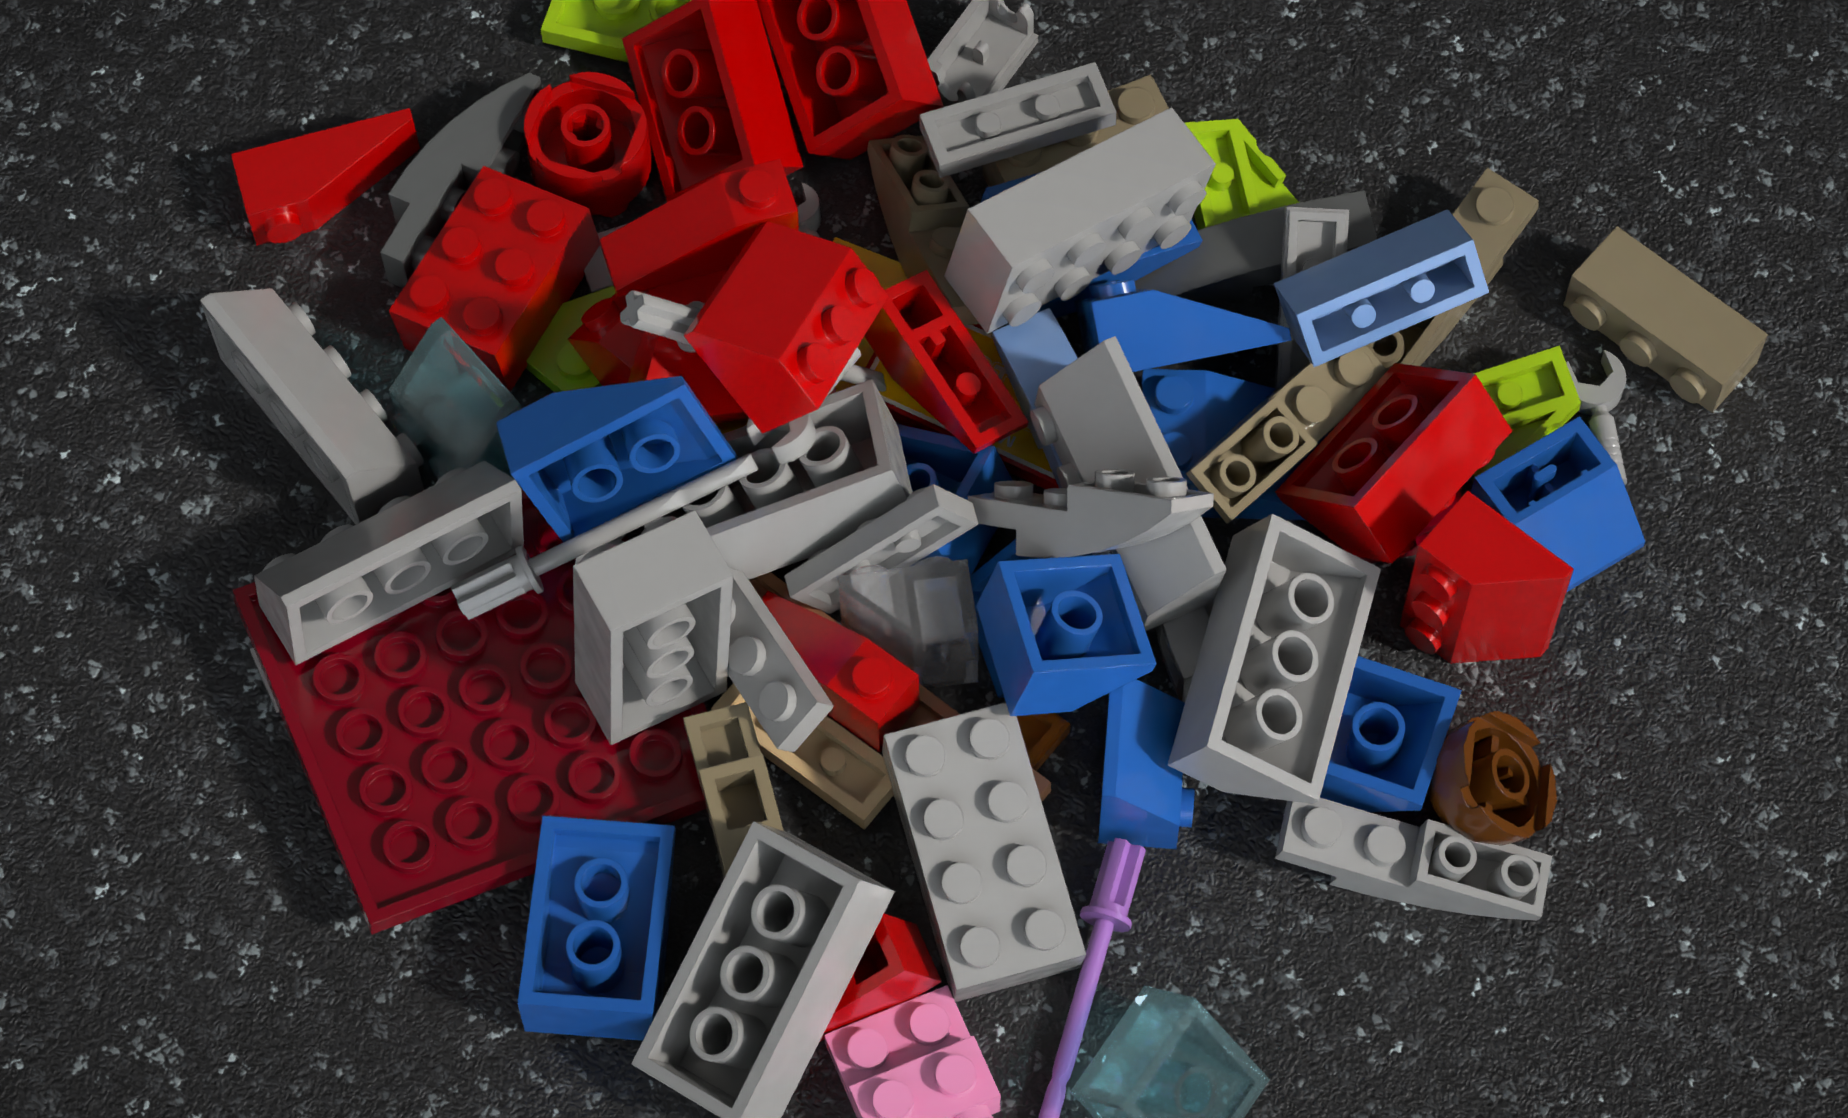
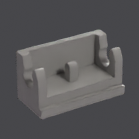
M972 0L927 59L944 107L1004 89L1038 43L1039 35L1034 33V13L1026 2L1021 5L1016 13L1005 5L1004 0Z

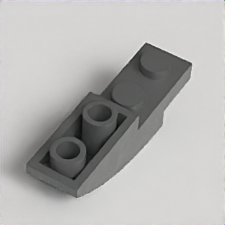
M527 73L500 86L473 103L439 131L404 170L388 194L397 226L380 252L389 283L404 288L483 166L514 177L519 165V152L526 142L524 134L525 115L533 98L542 90L539 76Z

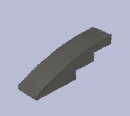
M1365 190L1284 206L1349 210L1347 252L1377 240ZM1284 207L1236 218L1198 230L1203 240L1200 247L1136 280V289L1156 290L1209 306L1251 299L1253 287L1274 284L1281 279Z

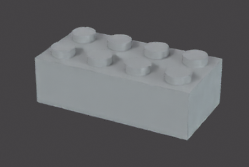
M1171 107L969 208L944 277L987 334L1007 323L1012 327L1019 326L1032 318L1042 305L1058 297L1063 301L1069 300L1080 294L1090 284L1092 279L1108 271L1113 275L1122 273L1136 263L1143 253L1159 245L1161 249H1167L1180 242L1191 230L1190 221L1197 206L1206 196L1205 187L1216 163Z
M873 379L828 395L818 410L809 413L816 430L814 443L803 456L792 462L779 464L772 450V447L790 431L773 430L755 446L747 432V425L724 433L723 436L737 457L740 458L750 453L759 470L658 519L673 516L677 519L696 510L728 567L744 572L748 580L805 560L813 553L830 548L856 532L857 528L865 521L878 518L900 505L912 493L898 426ZM652 521V522H650V523H648V524H645V525H644L645 528H646L648 525H650L651 523H653L654 521Z
M696 510L677 519L673 516L658 519L648 525L641 535L617 546L614 544H604L588 552L581 559L580 563L573 565L575 683L610 745L726 692L733 574Z
M1006 702L885 734L882 747L883 758L948 987L955 1002L1081 968L1086 957V951L1017 716H1010Z
M753 821L631 1064L720 1118H781L895 891L788 832Z

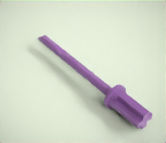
M1114 838V842L1108 841L1089 906L1082 907L1080 911L1081 919L1093 925V930L1055 1057L1052 1079L1048 1084L1038 1118H1059L1066 1094V1084L1074 1068L1112 932H1128L1132 926V921L1127 916L1146 850L1140 845L1130 844L1125 839Z

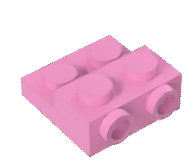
M948 985L824 1035L825 1045L857 1118H993V1114L1000 1112L1001 1095L975 1037L970 1036Z

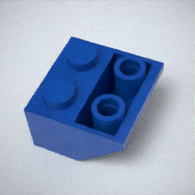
M1580 416L1474 478L1471 489L1473 495L1574 568L1567 592L1644 547L1645 539L1618 466Z

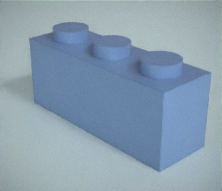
M1448 209L1274 283L1288 327L1290 328V333L1313 367L1489 293L1474 241Z

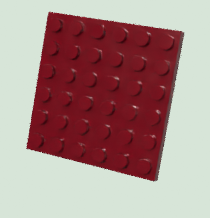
M521 488L524 548L530 558L563 542ZM627 535L622 539L624 542L629 540ZM576 558L539 575L544 587V591L539 594L533 589L468 620L466 615H463L457 599L451 587L298 665H295L259 606L255 582L233 589L234 602L371 935L534 874L542 816L665 825L706 809L683 719L684 717L707 712L704 703L698 704L610 745L576 685L573 565H575Z

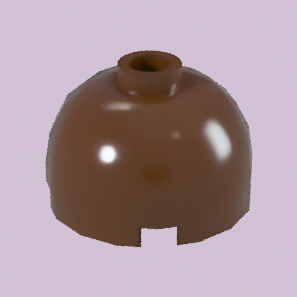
M1494 711L1466 720L1447 733L1438 755L1437 764L1428 788L1433 809L1443 824L1449 825L1452 829L1473 842L1499 846L1519 842L1530 838L1536 831L1544 829L1552 821L1557 795L1556 780L1551 763L1541 767L1538 757L1532 747L1541 743L1534 732L1517 717L1500 711Z

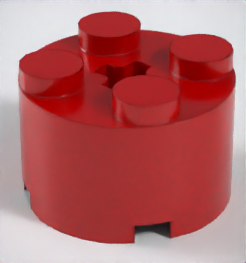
M580 72L569 75L570 81L551 88V84H549L533 98L524 119L526 147L536 187L589 208L591 215L600 214L605 217L620 215L627 209L629 202L642 191L651 172L652 154L644 109L635 98V93L626 83L607 74Z

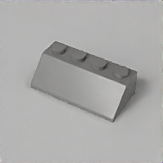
M272 288L210 293L200 300L221 360L355 524L378 514L385 504L401 496L412 497L424 491L418 467L424 464V460L416 446L406 434L401 433L395 437L383 423L388 418L381 404L368 389L360 393L357 392L348 381V378L352 375L341 355L331 345L325 349L319 346L312 337L316 333L312 322L296 302L287 307Z
M1116 336L1102 341L1039 385L1034 404L1036 408L1030 411V416L1041 443L1044 446L1053 444L1062 466L1057 467V475L1062 488H1068V485L1095 481V471L1104 469L1135 472V482L1146 483V479L1150 477L1183 478ZM1201 516L1184 527L1140 545L1093 553V555H1121L1146 631L1211 604L1227 570Z
M485 460L468 469L456 468L444 474L434 486L412 497L401 496L385 504L378 514L354 526L349 524L339 526L327 533L320 543L296 555L288 553L273 559L265 566L262 572L254 575L259 606L295 665H298L516 554L515 548L519 545L524 546L521 488L514 478Z
M1271 514L1232 537L1225 562L1227 570L1216 593L1168 766L1225 793L1313 804L1320 799L1381 568Z

